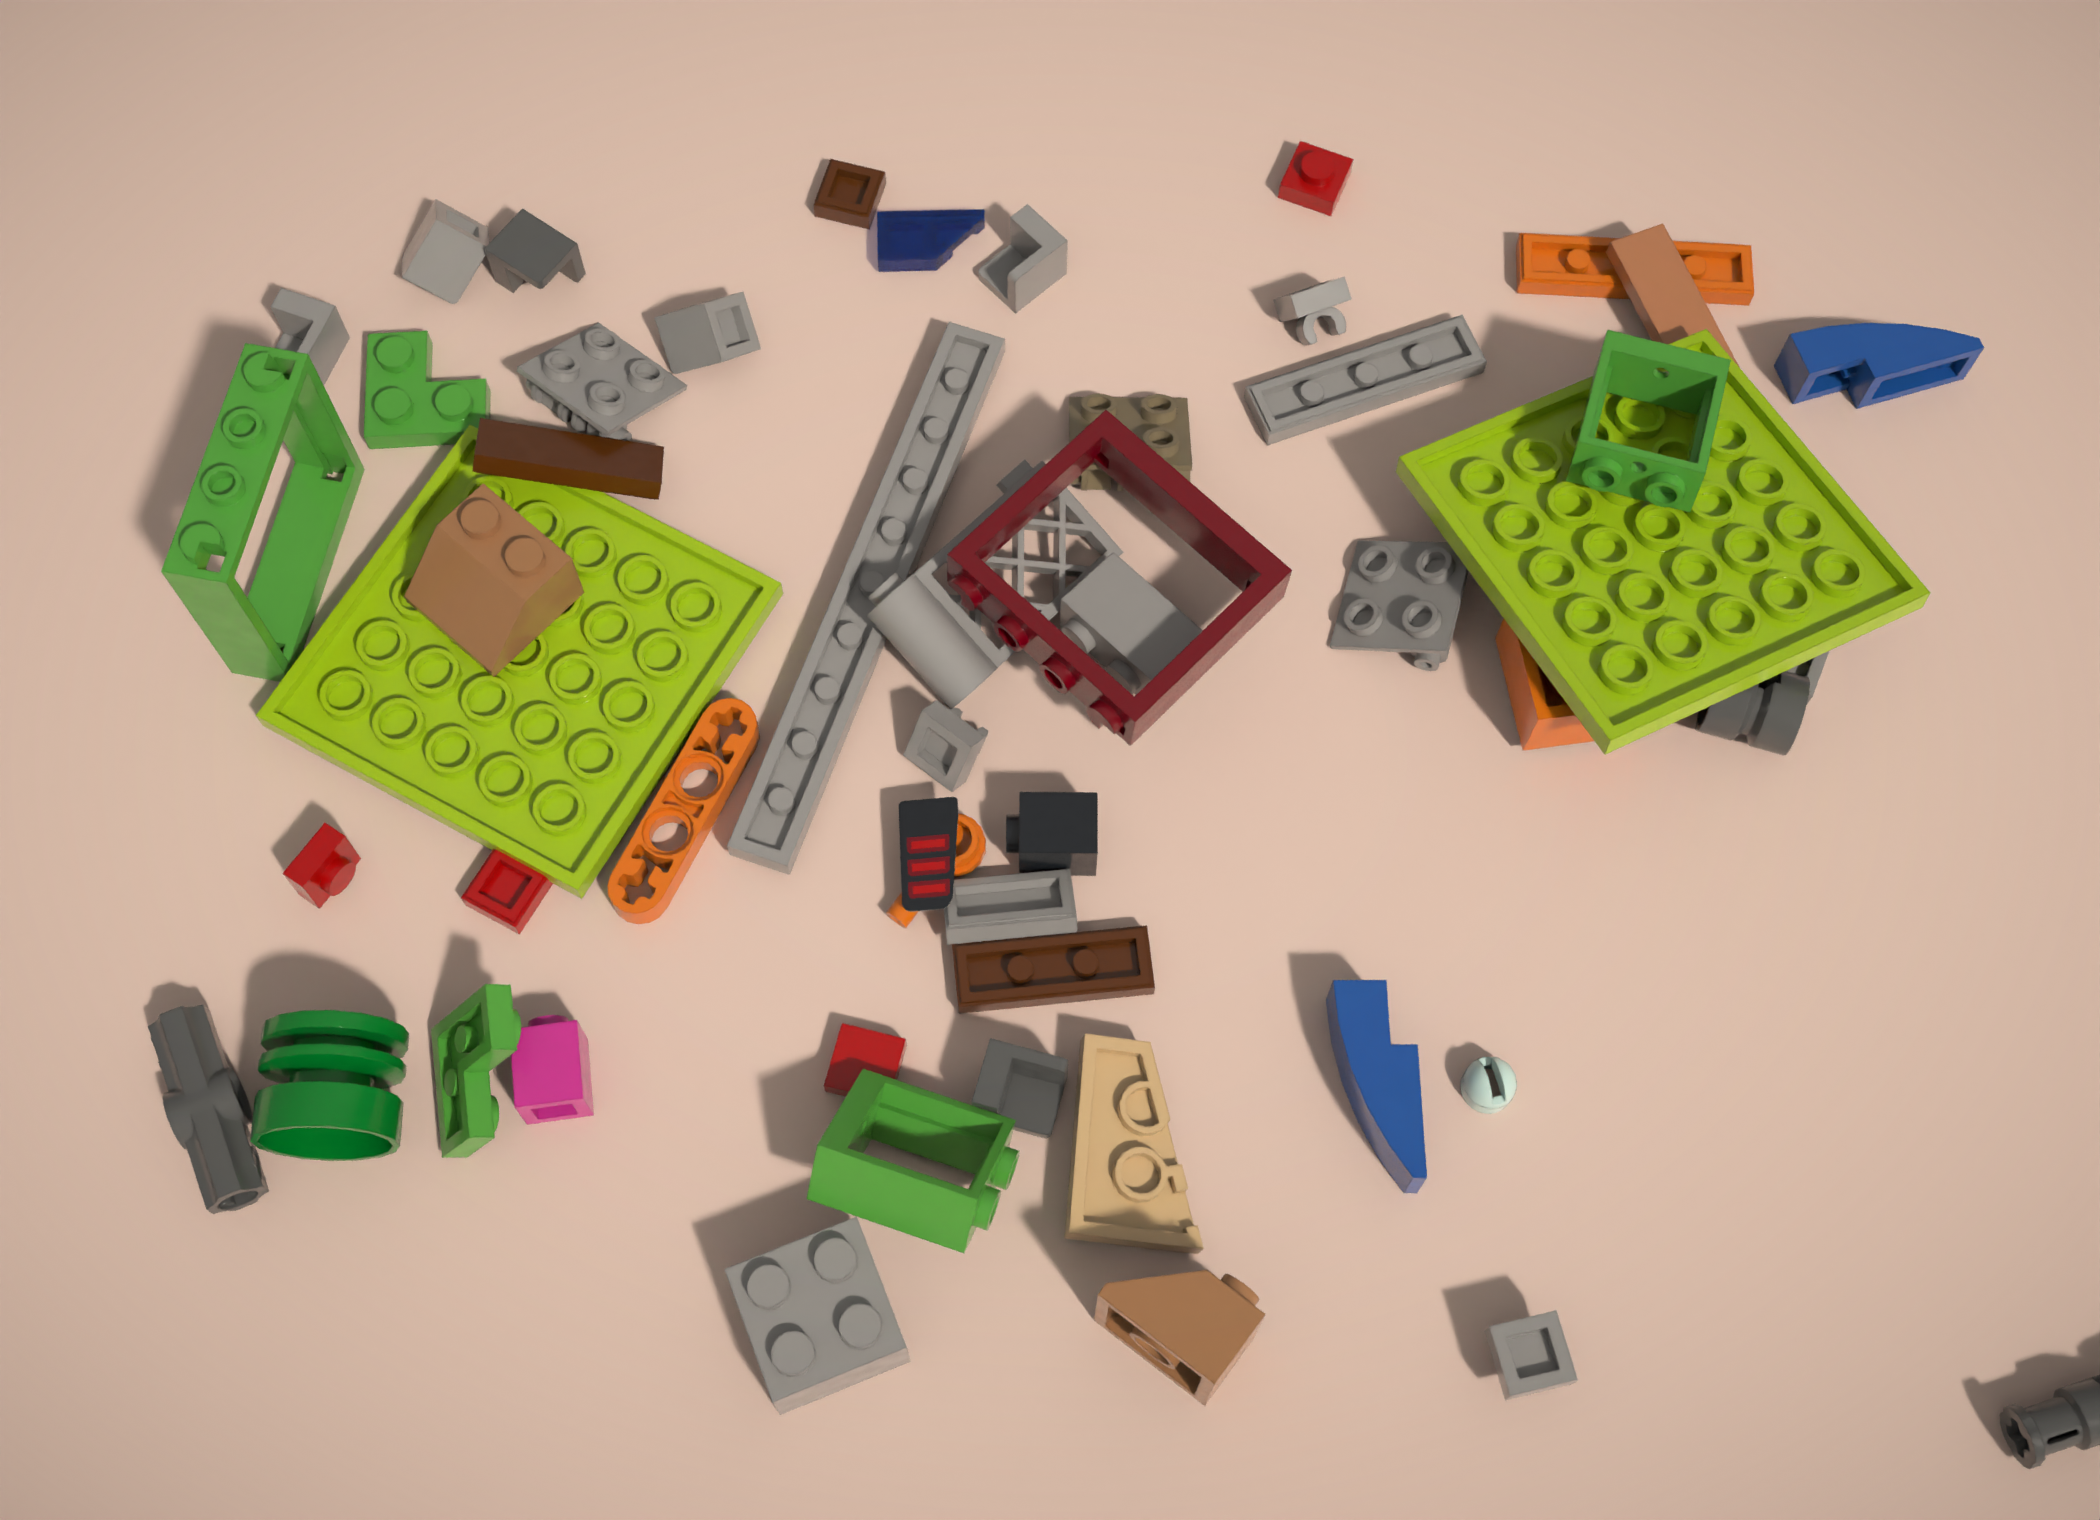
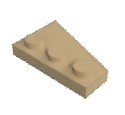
M1086 1033L1080 1040L1064 1238L1199 1254L1204 1248L1198 1225L1194 1226L1185 1192L1188 1189L1183 1166L1178 1164L1168 1126V1122L1171 1119L1151 1042Z

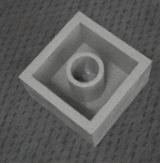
M857 1216L725 1269L772 1403L780 1415L911 1362L907 1346Z

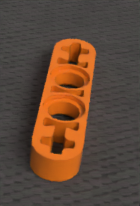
M734 698L720 699L710 704L703 712L612 871L607 884L608 896L618 916L625 921L634 924H646L658 919L664 913L754 754L760 739L759 726L754 711L742 700ZM734 719L739 720L743 735L731 734L725 741L721 749L724 761L729 762L725 764L720 758L715 756L721 744V737L717 726L720 724L729 727ZM705 769L717 775L718 783L716 788L706 796H690L683 790L684 779L695 770ZM665 823H678L687 829L688 836L685 843L674 851H662L652 844L654 832ZM646 856L649 861L655 864L648 878V884L653 896L650 899L640 896L634 904H630L625 888L628 884L634 887L642 884L649 870L645 860L640 858ZM660 868H665L669 870L667 873H664Z

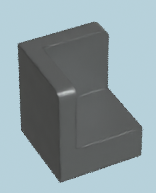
M523 208L484 248L495 282L512 293L525 281L538 289H542L558 272H561L576 283L586 275L578 244Z
M990 1038L973 1095L972 1105L1016 1120L1015 1131L1041 1138H1049L1054 1128L1068 1077V1060L1063 1057Z

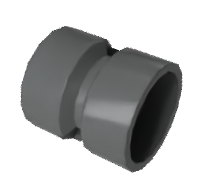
M1788 671L1780 673L1698 711L1696 731L1730 741L1740 734H1744L1751 747L1783 756L1787 755L1796 739L1803 720L1809 696L1810 679L1809 677Z

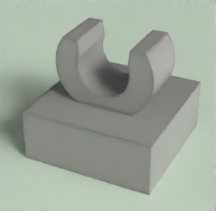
M1345 277L1328 280L1273 299L1280 322L1298 319L1296 334L1304 346L1317 343L1313 326L1318 317H1322L1327 321L1331 336L1340 335L1346 331V321L1343 314L1333 307L1352 300Z
M936 700L921 711L903 756L949 791L953 792L966 782L988 735V730L984 727L977 730L961 719L963 711L959 708L948 709Z
M1557 1310L1489 1326L1485 1330L1505 1400L1571 1385L1578 1380Z

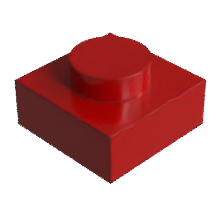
M1300 141L1280 183L1278 198L1332 216L1351 174L1354 159Z
M324 823L282 874L301 897L320 909L330 896L340 894L349 885L354 877L356 864L361 858L345 835Z

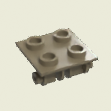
M1106 394L1069 397V443L1102 412L1107 410L1190 481L1192 454L1187 398H1172L1163 394H1153L1147 397H1112ZM1093 463L1070 485H1081V491L1111 490V477L1097 464ZM1117 483V491H1123V487Z

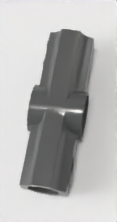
M202 1004L193 1007L180 1006L160 1014L158 1019L149 1025L148 1028L159 1060L158 1063L168 1088V1092L164 1093L162 1097L163 1105L176 1139L188 1151L206 1210L212 1214L237 1211L258 1202V1199L269 1192L258 1152L254 1144L250 1142L251 1134L248 1125L252 1123V1110L240 1079L235 1071L228 1067L210 1010Z

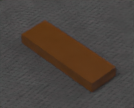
M480 418L472 471L475 473L659 500L664 447Z
M1147 925L952 944L959 1014L1152 995L1155 990Z

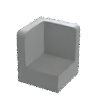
M435 199L402 257V278L451 304L457 303L486 255L484 248L489 244L488 227Z
M1027 204L1010 217V245L979 268V280L1016 314L1067 274L1068 240Z
M281 288L271 305V309L283 331V335L275 348L308 354L323 385H325L350 336L335 305Z
M744 292L654 317L670 369L674 374L721 363L761 349Z

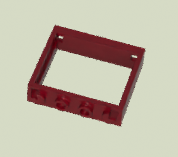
M1107 410L1102 412L947 554V582L961 596V605L970 611H974L976 608L994 623L993 628L996 634L1006 646L1015 652L1024 650L1040 664L1041 674L1055 690L1062 694L1071 692L1087 707L1086 711L1089 718L1098 728L1104 725L1114 735L1117 734L1129 746L1146 732L1284 597L1292 573V569ZM1093 463L1097 464L1242 591L1222 613L1135 696L985 564L990 557Z

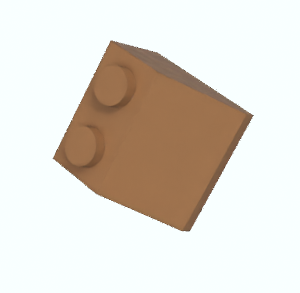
M482 484L436 525L404 597L412 607L489 674L495 677L584 593L572 558L485 484Z
M1208 1270L1106 1283L1097 1294L1094 1321L1205 1406L1253 1341L1266 1314L1256 1307L1259 1301L1258 1296L1239 1279L1230 1274H1224L1220 1280Z

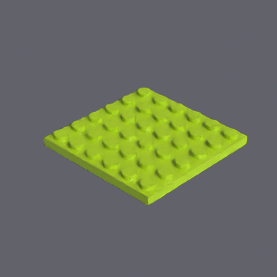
M1707 329L1668 344L1731 360L1706 474L1691 512L1670 507H1660L1651 502L1607 491H1597L1588 486L1566 481L1593 376L1399 456L1397 463V475L1604 755L1921 609L1930 595V591ZM1656 368L1658 371H1667L1664 368ZM1606 393L1595 438L1686 461L1696 415Z
M469 425L261 707L256 717L264 727L481 845L508 855L543 874L551 883L582 899L691 735L703 712L712 703L782 597V584L604 492L473 472L478 428ZM482 484H485L572 558L584 593L495 677L489 674L412 607L404 597L436 525Z

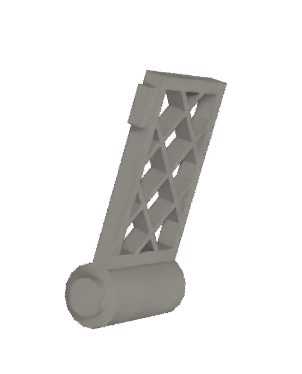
M1023 460L996 485L1004 494L905 581L895 572L867 597L875 605V608L867 614V617L950 709H953L972 693L1015 651L1005 644L998 649L981 630V611L977 608L974 611L969 610L968 616L962 609L965 607L961 605V596L949 594L932 574L943 564L947 563V554L1045 465L1043 460L1034 468L1026 460ZM1067 488L1052 500L1054 502L1053 521L1033 518L1012 537V558L992 556L985 562L990 568L1012 570V588L1022 597H1024V572L1053 574V600L1049 604L1029 602L1048 620L1061 610V599L1110 554L1114 552L1120 556L1124 553ZM1066 516L1072 523L1066 522ZM1024 530L1053 533V562L1024 559ZM1066 534L1084 536L1101 556L1090 566L1065 564ZM1065 576L1077 577L1065 588Z

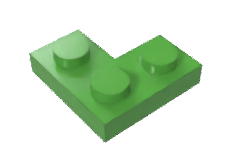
M428 331L368 334L364 439L369 449L455 445L469 425L479 428L480 418L490 419L491 390L486 378L432 381L433 343Z
M484 984L431 1029L442 1158H468L495 1138V1131L499 1122V1105L496 1097L491 1095L489 1072L517 1051V1044L521 1035V1019L518 1011L513 1009L511 985Z

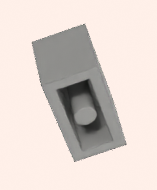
M1114 552L1061 599V631L1086 654L1090 653L1106 667L1105 671L1131 694L1137 695L1203 631Z

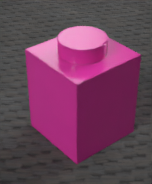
M546 1015L531 1019L528 1022V1027L521 1028L517 1051L511 1055L515 1109L527 1125L594 1116L588 1038L578 1020L569 1021L567 1017L561 1015Z

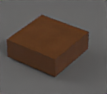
M830 159L813 204L815 217L870 230L886 186L885 171Z

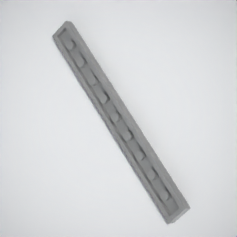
M952 322L948 323L727 844L729 855L790 875L887 640L884 634L867 617V614L875 608V605L867 597L895 572L903 581L914 573L1005 353V338Z

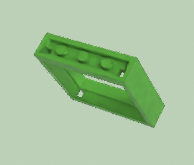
M249 343L244 345L161 572L232 673L281 682L304 650L365 469L309 355ZM284 441L295 461V465L247 598L234 577L282 442ZM337 472L344 475L342 481L339 482L327 480V474ZM211 554L225 557L220 572L206 569Z

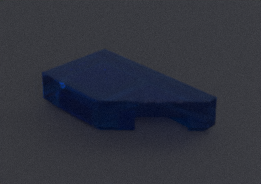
M984 209L877 212L879 272L937 271L953 257V251L972 234L978 235L985 228Z

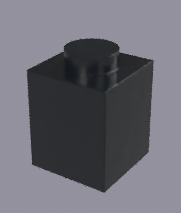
M1019 792V814H1006V853H1019V873L1070 869L1071 876H1096L1098 792Z

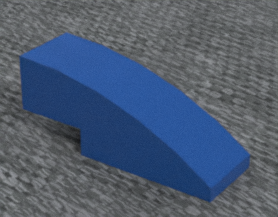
M1857 323L1825 326L1790 334L1774 364V368L1792 405L1847 390L1855 408L1859 409L1963 380L1983 351L1984 346L1978 337L1945 329L1909 324Z
M1333 980L1326 998L1331 1044L1342 1085L1355 1117L1379 1161L1403 1193H1418L1427 1179L1418 1044H1391L1387 980Z

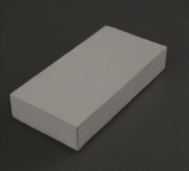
M1070 869L954 879L953 899L949 906L944 908L947 945L1076 933L1077 914Z

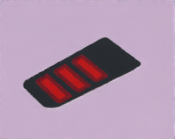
M956 797L910 800L899 803L902 906L909 912L944 909L949 906L953 899L958 825V800Z

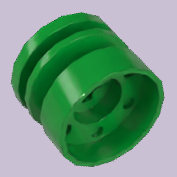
M303 1010L279 1014L265 1020L262 1027L260 1044L267 1052L262 1053L259 1059L258 1072L266 1079L279 1084L258 1090L254 1100L250 1142L258 1149L276 1155L309 1160L357 1161L381 1158L395 1153L400 1147L404 1102L397 1095L383 1089L402 1083L406 1077L407 1066L400 1059L408 1051L409 1032L405 1027L387 1018L337 1010Z

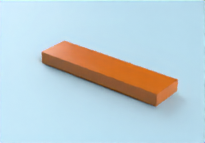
M1519 233L1516 242L1517 293L1630 299L1606 254L1610 242L1620 238ZM1673 241L1705 303L1749 306L1754 296L1751 245Z

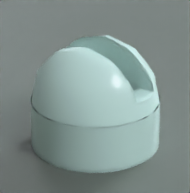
M1498 1057L1479 1058L1473 1061L1463 1074L1460 1083L1461 1094L1465 1102L1478 1112L1485 1114L1499 1112L1507 1107L1516 1093V1074L1509 1063ZM1485 1069L1493 1070L1501 1096L1492 1098V1090Z

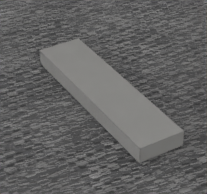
M1459 315L1246 386L1244 398L1268 446L1484 373L1487 361L1463 315Z

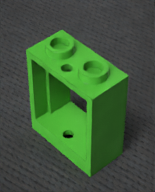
M1607 330L1594 370L1566 481L1588 486L1597 491H1607L1651 502L1660 507H1670L1691 512L1706 474L1731 360ZM1656 368H1664L1667 371H1658ZM1606 393L1695 414L1696 417L1686 461L1595 438Z
M862 1069L817 1144L806 1199L965 1253L976 1228L978 1227L986 1231L990 1228L1001 1195V1190L996 1189V1187L1007 1190L1013 1178L1020 1154L1019 1150L1009 1147L1016 1120ZM872 1139L975 1174L969 1188L966 1189L864 1154Z

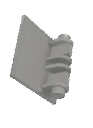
M600 323L587 328L517 367V372L527 378L526 387L531 390V398L555 412L563 422L571 421V427L574 430L583 432L587 429V435L631 441L632 434L627 431L629 423L687 389V385Z
M1358 540L1330 643L1331 649L1410 652L1415 657L1414 665L1425 671L1437 670L1439 663L1445 662L1449 654L1468 577V569L1448 542Z

